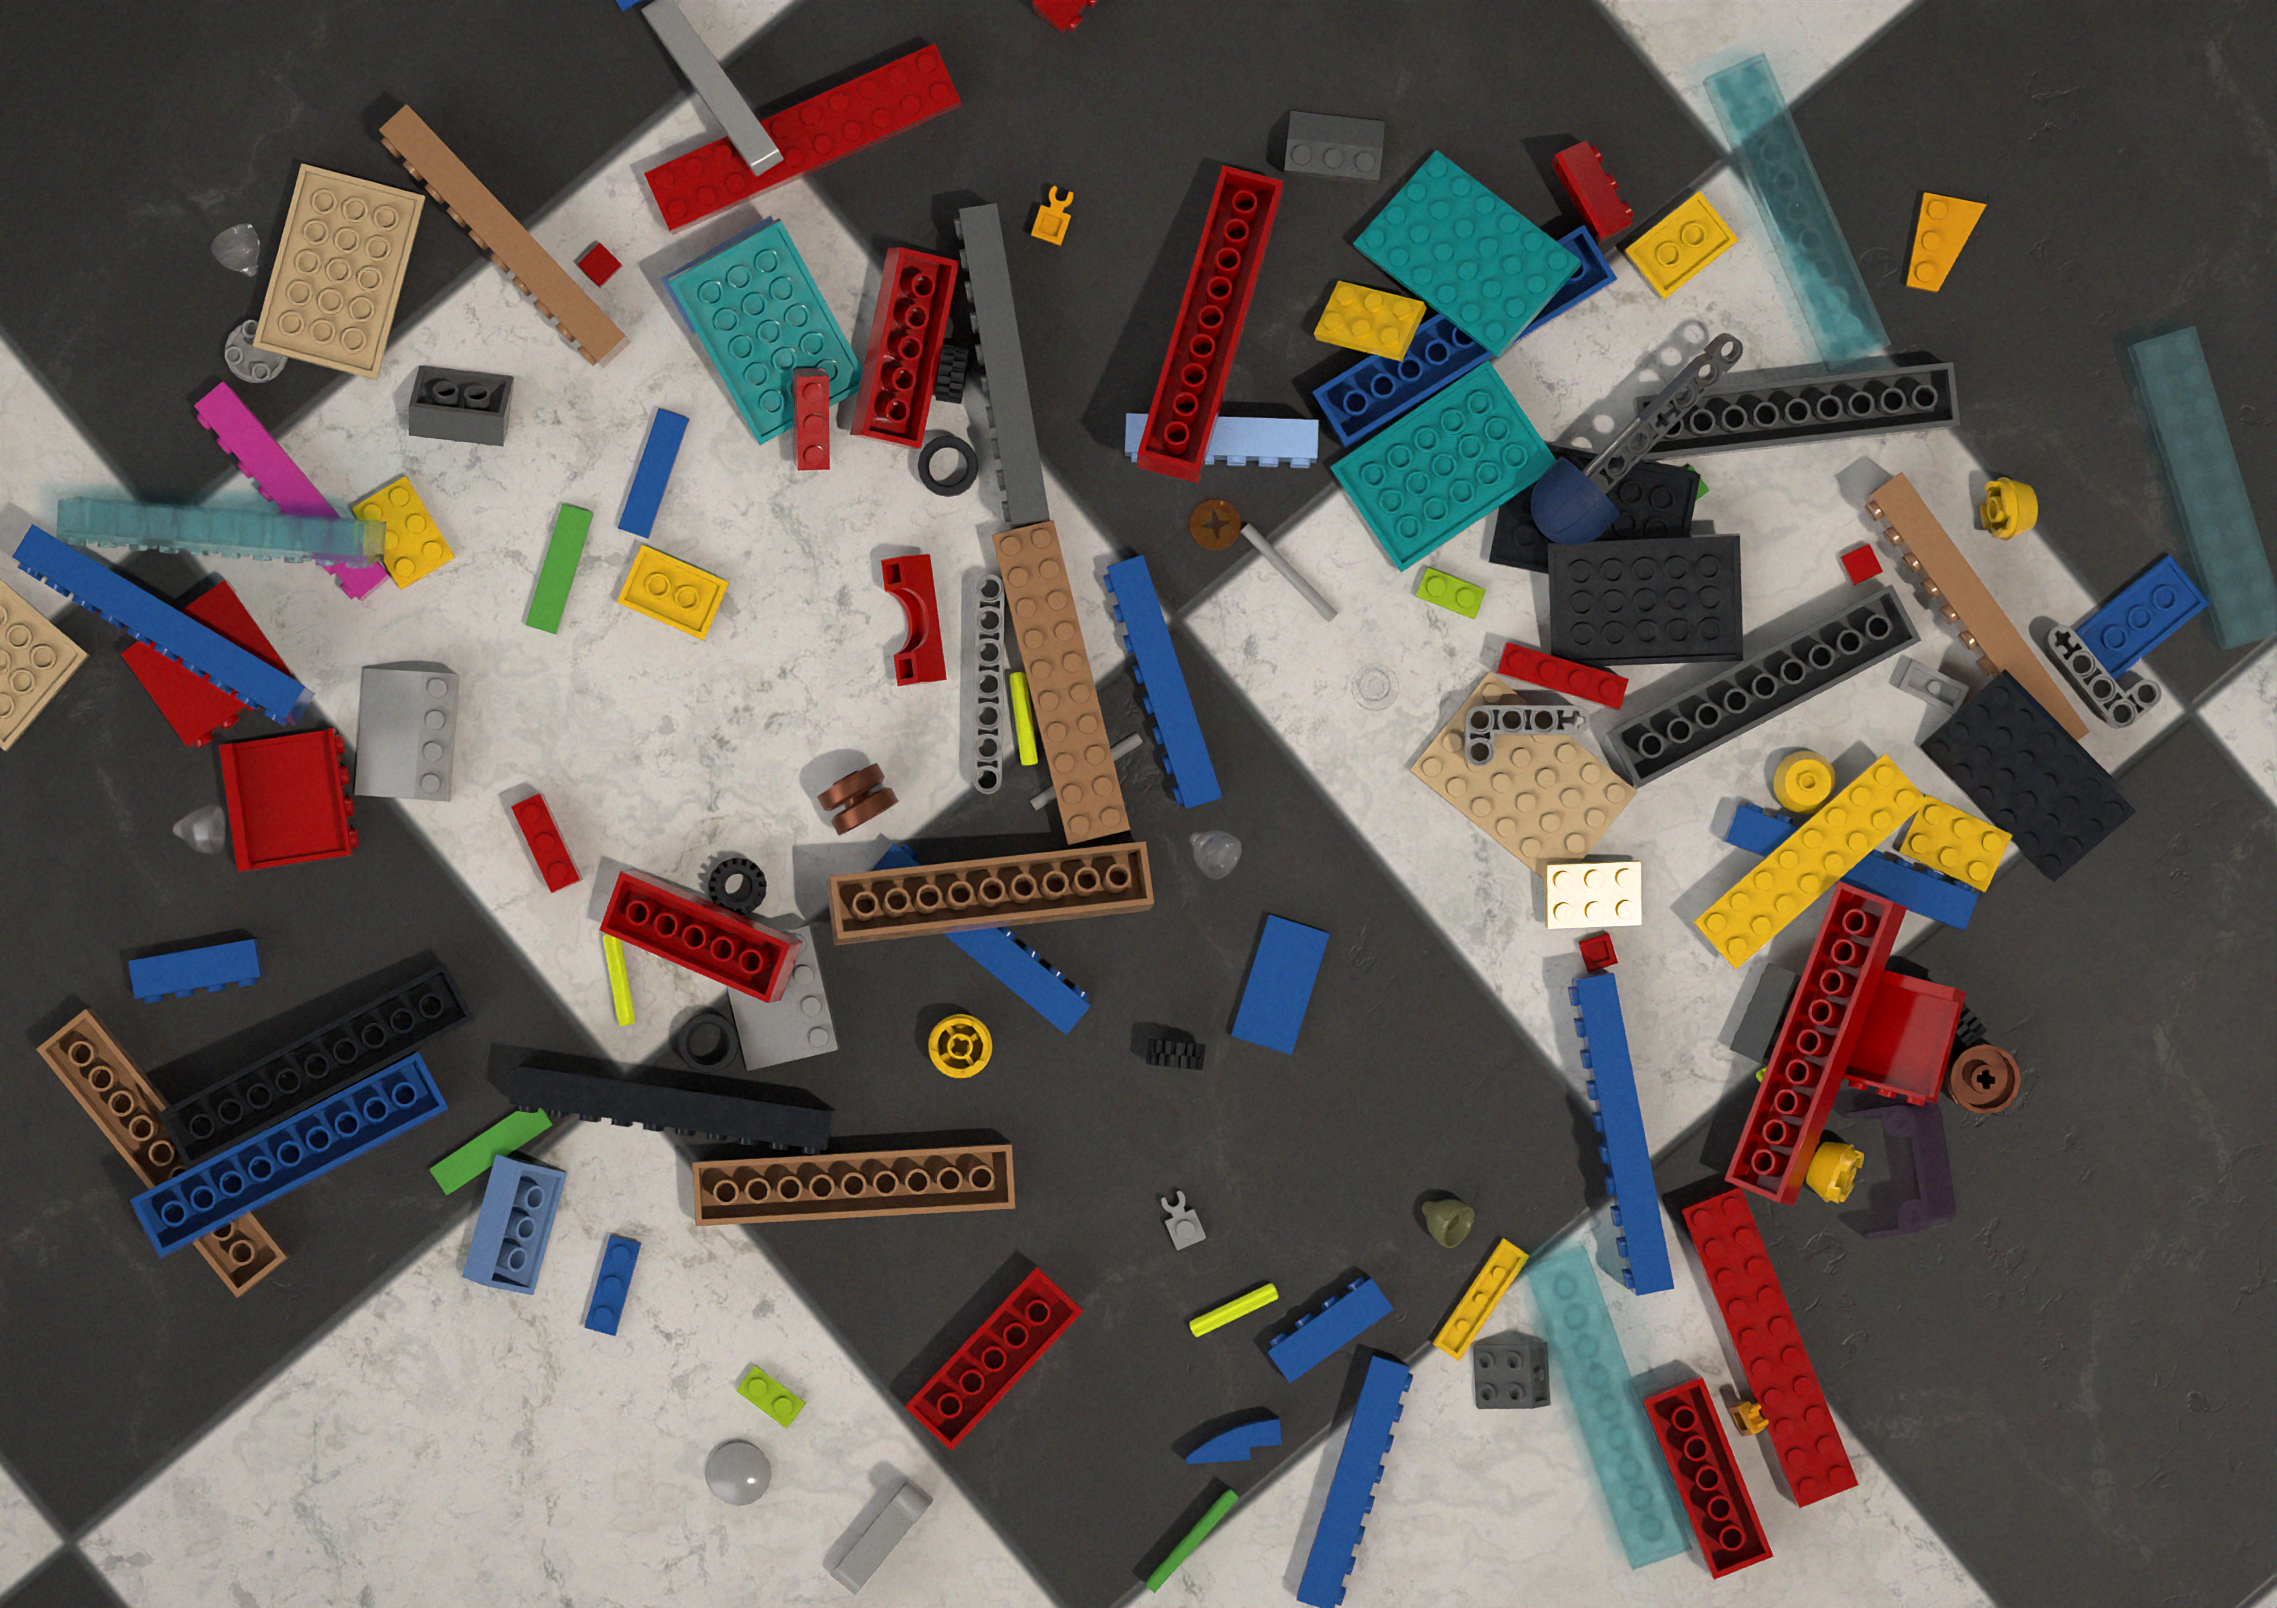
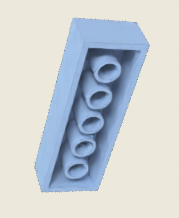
M1126 413L1125 456L1131 457V462L1137 463V452L1149 414ZM1218 417L1204 465H1214V460H1227L1228 466H1246V461H1259V467H1278V462H1290V468H1309L1310 463H1316L1318 420Z

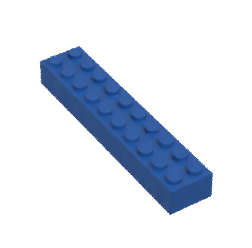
M1584 225L1556 241L1580 259L1582 265L1511 346L1616 282L1617 277ZM1438 314L1418 326L1402 362L1373 354L1314 390L1311 396L1343 448L1346 449L1495 356L1441 314Z
M33 524L12 556L20 562L17 567L38 581L46 577L47 580L44 584L67 598L70 593L74 594L72 601L94 614L97 609L101 610L102 612L99 617L122 630L124 625L128 626L129 628L126 633L147 646L150 645L151 641L155 642L156 645L153 649L172 661L176 662L179 657L182 658L181 666L201 678L207 673L211 676L208 682L224 692L231 694L234 689L238 692L235 698L256 711L260 706L264 707L263 714L285 727L287 722L296 726L315 695L314 692Z
M1609 972L1572 979L1573 986L1568 987V994L1571 1006H1577L1579 1018H1574V1025L1577 1037H1583L1585 1049L1580 1050L1583 1069H1589L1591 1080L1586 1081L1588 1097L1591 1101L1595 1100L1597 1112H1592V1119L1595 1131L1602 1134L1603 1143L1598 1144L1601 1163H1607L1609 1174L1604 1175L1607 1194L1613 1195L1615 1206H1610V1213L1613 1225L1620 1228L1621 1237L1616 1238L1619 1257L1625 1258L1627 1268L1622 1269L1624 1285L1628 1290L1631 1289L1632 1293L1636 1296L1675 1289L1614 973Z
M417 1052L131 1199L130 1204L159 1260L446 1113L448 1107L420 1053Z

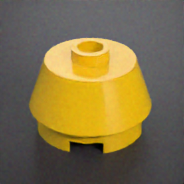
M2000 477L1996 481H1989L1985 484L1983 489L1988 492L1986 503L1980 504V517L1983 528L1991 529L1993 533L1992 538H2000L2007 541L2031 530L2035 526L2038 516V503L2036 494L2030 485L2006 477Z
M1811 751L1796 752L1787 756L1777 767L1773 782L1774 791L1780 803L1788 810L1797 814H1814L1833 799L1837 789L1836 773L1831 763L1822 755Z
M957 1014L946 1017L935 1026L930 1035L929 1054L931 1060L942 1073L950 1077H971L980 1072L987 1065L991 1057L992 1039L990 1033L982 1022L972 1016Z
M1824 1142L1817 1152H1814L1808 1168L1806 1183L1825 1202L1830 1200L1838 1204L1839 1201L1844 1202L1855 1185L1852 1181L1857 1167L1862 1168L1864 1153L1855 1150L1853 1144Z

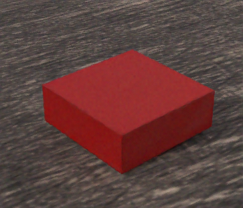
M601 243L593 248L577 264L600 288L623 267Z
M1870 543L1840 557L1853 586L1883 572Z
M1609 933L1578 942L1587 973L1618 963Z

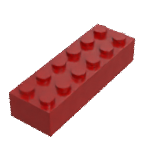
M902 247L888 248L850 435L908 449H921L959 261Z
M635 869L620 871L599 929L601 932L766 1003L781 1001L803 942Z
M1037 1265L907 1402L905 1408L952 1451L1077 1319L1084 1309Z
M1699 1374L1641 1397L1711 1577L1715 1580L1774 1557L1703 1377Z

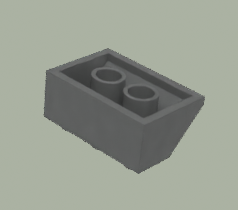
M1290 111L1283 174L1378 185L1385 121Z
M419 366L409 403V436L503 447L509 425L514 377Z
M1768 962L1752 1000L1748 1004L1739 1029L1735 1033L1730 1050L1764 1066H1768L1802 976Z

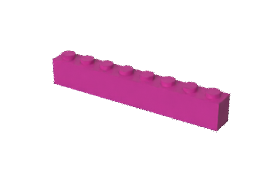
M221 382L194 405L200 412L196 415L199 422L207 430L213 428L220 436L216 440L217 443L228 455L232 451L240 460L236 464L248 479L252 476L256 478L261 484L257 490L269 503L274 500L281 508L278 512L279 516L289 527L293 524L296 525L302 532L298 538L309 551H312L314 548L323 557L319 560V563L330 575L336 573L341 578L343 583L339 586L351 600L357 597L358 600L364 601L392 577L226 382Z

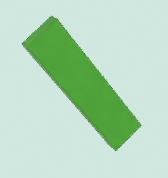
M562 504L527 617L526 626L557 635L594 513Z
M539 1108L538 1112L535 1113L516 1111L429 1170L445 1194L449 1195L494 1164L496 1154L509 1155L554 1124L542 1108Z
M1231 1487L1226 1489L1146 1580V1586L1153 1593L1163 1585L1238 1500L1239 1494Z

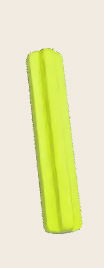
M1014 672L1010 674L1009 678L1021 764L1024 766L1035 765L1038 763L1027 676L1025 672Z
M605 934L603 941L619 1026L633 1025L636 1019L622 941Z
M1269 1283L1190 1321V1329L1195 1337H1199L1277 1300L1279 1297L1275 1286Z

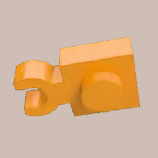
M1053 186L1049 192L1051 206L1050 208L1043 205L1040 206L1031 237L1061 247L1071 219V215L1063 213V211L1071 205L1073 192L1069 191L1065 201H1058L1055 198L1058 188Z
M1744 1401L1728 1408L1742 1437L1754 1435L1769 1424L1768 1419H1763L1760 1415L1759 1409L1762 1407L1759 1403L1753 1405L1750 1401Z

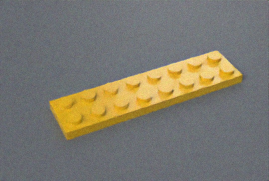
M1884 753L1696 918L1693 923L1732 968L1737 970L1928 801L1889 756Z

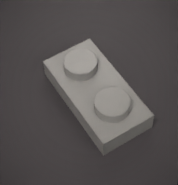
M1912 659L1897 689L1954 715L1960 709L1970 687Z

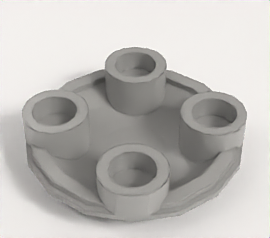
M255 320L245 321L229 335L225 345V359L230 370L239 379L250 383H264L274 379L284 369L288 357L252 347L259 321Z
M743 1442L729 1443L719 1449L710 1461L708 1468L709 1485L714 1494L725 1503L736 1506L751 1504L760 1499L768 1489L771 1479L770 1462L764 1453L754 1445Z

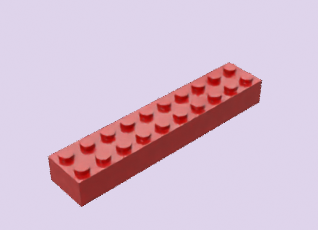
M934 43L759 121L784 160L758 177L752 172L728 136L649 170L644 175L672 235H675L962 107V104Z
M1222 165L1137 452V468L1199 484L1283 197L1284 181Z
M1840 881L1837 882L1726 1174L1725 1181L1775 1202L1791 1206L1795 1205L1907 911V906Z
M1734 1186L1678 1208L1755 1404L1759 1403L1762 1408L1759 1409L1760 1415L1763 1419H1768L1769 1421L1765 1429L1795 1505L1798 1508H1802L1858 1486V1481L1742 1188Z

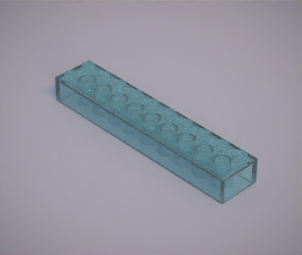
M1763 52L1705 77L1702 84L1828 373L1891 345L1765 53Z
M2195 326L2133 344L2128 347L2204 596L2209 602L2208 608L2221 650H2227L2276 635L2277 589Z
M72 497L58 500L56 538L67 539V545L76 546L96 544V541H98L97 547L117 548V546L129 544V550L148 551V549H157V546H160L159 552L179 553V551L191 549V555L210 556V554H219V551H221V557L241 558V556L253 554V560L272 561V559H281L282 556L285 563H303V561L310 562L312 559H315V565L334 566V564L346 562L347 568L364 569L365 567H373L376 561L384 560L386 521Z
M1581 1245L1523 1266L1629 1567L1633 1571L1692 1550L1693 1548L1586 1247Z

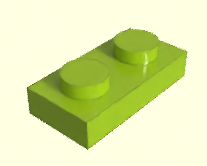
M1427 567L1415 597L1475 620L1486 589Z
M757 1365L753 1367L736 1390L786 1429L806 1404L804 1400Z

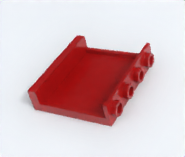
M223 580L180 611L290 678L295 675L235 592L237 591L229 581ZM138 641L121 653L187 747L193 748L196 745L198 749L202 748L214 739L212 733L221 727L223 730L232 727L240 720L237 715L247 708L250 712L255 710L235 698L238 692L234 689L231 694H228L208 682L211 676L207 673L201 678L181 666L182 658L179 657L174 662L153 649L156 645L153 641H151L149 646Z
M330 728L304 734L219 745L237 871L243 872L355 855L354 848L359 847V839L356 828L351 829L350 816H354V805L352 797L346 796L345 785L350 784L347 765L342 766L340 753H345L343 735H337V729Z
M1884 970L1843 1076L1844 1079L1849 1080L1848 1086L1866 1091L1868 1085L1877 1087L1876 1094L1895 1099L1896 1093L1907 1095L1905 1102L1923 1107L1925 1101L1937 1104L1966 992Z

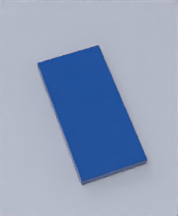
M2168 554L2074 631L2115 681L2210 603L2174 558Z
M1272 915L1268 916L1231 1033L1232 1037L1292 1055L1330 935L1329 933Z

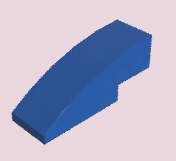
M1280 1418L1255 1420L1218 1433L1186 1455L1187 1464L1251 1460L1250 1447L1282 1445Z

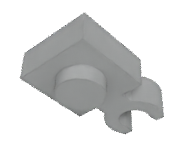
M1180 1190L1177 1191L1179 1203L1176 1206H1170L1165 1197L1161 1198L1163 1208L1173 1216L1165 1220V1223L1177 1251L1206 1239L1195 1209L1185 1212V1196Z

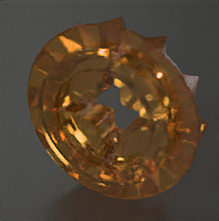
M1212 499L1200 504L1195 509L1191 517L1190 529L1193 538L1200 546L1209 550H1222L1231 546L1238 538L1241 520L1238 512L1232 505L1226 501ZM1212 511H1215L1219 521L1230 523L1220 528L1218 539H1216L1213 529L1201 527V525L1211 522Z

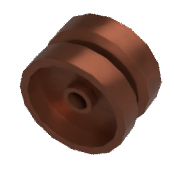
M877 763L861 771L856 770L835 782L833 787L817 796L824 811H833L843 805L846 809L836 814L831 820L839 836L867 822L899 802L892 788L889 787L882 788L873 794L870 790L882 783L885 778Z
M1983 1043L1973 1044L1969 1048L1964 1047L1957 1051L1949 1061L1945 1073L1946 1088L1952 1100L1964 1110L1980 1114L1998 1113L2008 1107L2017 1096L2021 1082L2019 1067L2013 1057L2001 1047ZM1982 1072L1987 1076L1984 1084L1977 1082V1075H1982Z

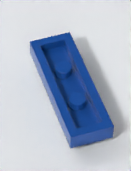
M610 1235L584 1328L616 1336L642 1243Z

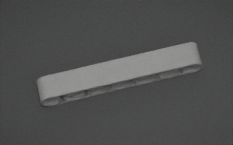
M655 0L642 8L641 11L654 32L755 176H760L784 160L772 139L675 1Z
M993 574L984 575L978 580L975 600L973 783L978 791L987 795L994 794L1000 789L1003 774L1005 587L1002 580ZM990 580L997 582L1000 588L997 596L993 598L985 597L981 591L982 585ZM988 612L995 613L999 617V624L992 630L985 629L981 625L982 616ZM986 644H993L998 648L999 654L994 661L988 662L981 658V649ZM985 676H993L998 680V688L995 692L988 694L981 690L980 682ZM988 707L995 709L998 714L997 721L992 725H984L979 717L981 711ZM986 739H991L997 744V752L992 757H984L979 751L981 742ZM984 771H992L996 775L997 782L991 789H984L979 784V776Z

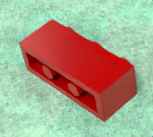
M825 368L793 369V460L798 471L830 470L829 375Z
M536 794L511 806L550 892L557 893L583 881L544 794Z

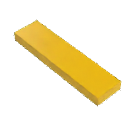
M1502 1238L1432 1344L1457 1361H1460L1530 1255Z

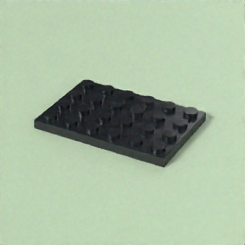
M1546 444L1556 460L1564 457L1580 471H1583L1598 455ZM1612 457L1608 468L1614 469L1617 467L1620 458ZM1637 462L1605 494L1617 508L1620 516L1596 539L1689 535L1701 474ZM1603 471L1599 472L1604 477L1606 476V474ZM1537 482L1499 507L1488 563L1549 575L1547 541L1552 540L1539 530L1531 512V497Z
M1740 533L1594 539L1589 543L1578 546H1567L1554 541H1547L1551 656L1588 667L1743 661Z
M2006 669L1999 673L1920 745L1924 752L2003 831L2012 834L2011 840L2053 882L2141 807Z

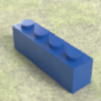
M258 939L128 961L134 999L143 998L144 1004L163 1001V994L174 992L176 998L195 995L194 989L206 987L207 993L226 990L225 983L238 982V987L256 985V978L265 977Z
M1363 1276L1358 1277L1346 1286L1349 1292L1340 1298L1336 1294L1321 1304L1324 1310L1314 1317L1311 1313H1308L1295 1323L1296 1330L1289 1335L1283 1331L1269 1341L1272 1347L1267 1352L1289 1383L1393 1310V1307L1371 1276L1366 1280Z

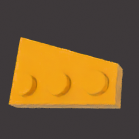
M1923 193L1905 287L1934 293L1939 291L1987 204Z

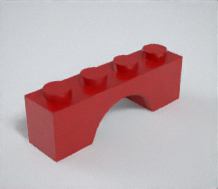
M930 554L899 556L881 560L885 592L893 595L901 603L908 621L906 641L903 647L893 655L897 686L928 684L947 680Z
M1508 642L1504 644L1496 671L1497 675L1558 691L1616 711L1621 708L1629 681L1628 678Z

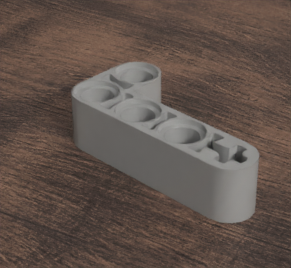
M2058 625L2045 633L2044 646L2110 727L2115 729L2129 727L2161 700L2162 691L2159 684L2150 679L2137 681L2123 692L2069 626ZM2064 633L2067 638L2063 642L2067 648L2076 647L2078 650L2064 658L2063 654L2068 651L2063 645L2055 646L2054 642L2057 638L2054 634L2060 635ZM2076 656H2082L2087 661L2088 667L2083 674L2077 673L2073 668V660ZM2098 680L2103 681L2107 685L2108 692L2104 698H2098L2093 692V685ZM2142 685L2148 686L2152 691L2153 696L2148 703L2142 702L2138 697V690ZM2118 705L2125 707L2128 712V717L2123 723L2117 722L2113 717L2114 708Z
M1475 706L1466 713L1464 719L1465 759L1469 764L1476 767L1485 766L1490 763L1495 752V735L1581 734L1590 726V714L1581 706ZM1512 711L1518 714L1520 724L1516 729H1508L1504 726L1502 719L1506 712ZM1544 711L1551 716L1552 723L1548 729H1540L1536 726L1534 719L1538 712ZM1556 711H1562L1560 718H1569L1573 715V712H1577L1578 717L1583 718V723L1579 724L1577 729H1573L1571 723L1560 724L1562 730H1557L1559 719ZM1474 712H1483L1488 717V724L1484 729H1476L1472 726L1470 719ZM1481 743L1487 747L1488 756L1484 761H1476L1472 758L1470 751L1474 744Z
M908 1479L837 1565L831 1576L856 1595L911 1526L927 1510L934 1498L912 1480Z

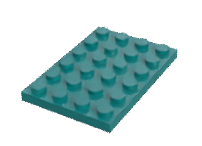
M1437 150L1353 243L1358 251L1498 359L1582 265L1581 260Z
M780 218L667 279L759 446L793 428V369L825 368L829 375V407L859 391L863 369Z
M1487 360L1330 468L1402 573L1533 485L1557 460L1490 361Z

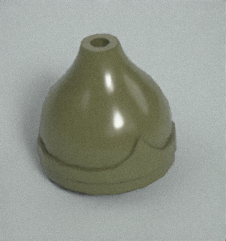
M1444 1199L1437 1202L1426 1201L1421 1209L1426 1217L1430 1235L1446 1248H1454L1460 1244L1471 1230L1474 1222V1210L1466 1203L1456 1199Z

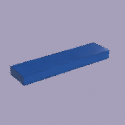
M660 408L658 409L618 529L649 539L690 420L689 418Z

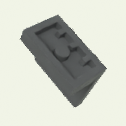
M1547 1342L1475 1345L1473 1347L1476 1407L1478 1409H1534L1551 1405Z

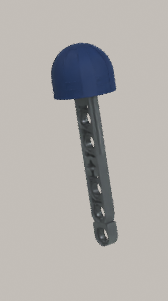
M1722 333L1715 337L1703 349L1705 353L1695 357L1583 471H1580L1566 458L1560 457L1541 476L1532 492L1531 512L1539 530L1550 540L1567 546L1583 545L1599 537L1620 516L1617 508L1605 494L1719 381L1722 372L1727 373L1738 362L1743 353V344L1740 340L1730 333ZM1732 342L1733 348L1731 352L1726 356H1722V347L1726 343ZM1709 364V374L1705 378L1699 379L1700 369L1704 365ZM1687 387V396L1682 401L1677 402L1676 395L1681 388ZM1670 403L1674 407L1671 409L1667 404ZM1659 413L1662 417L1660 421L1656 417ZM1641 432L1643 434L1642 441L1637 446L1631 447L1633 436ZM1619 455L1620 462L1617 467L1609 469L1608 464L1611 458ZM1603 471L1606 474V476L1604 477L1599 472Z

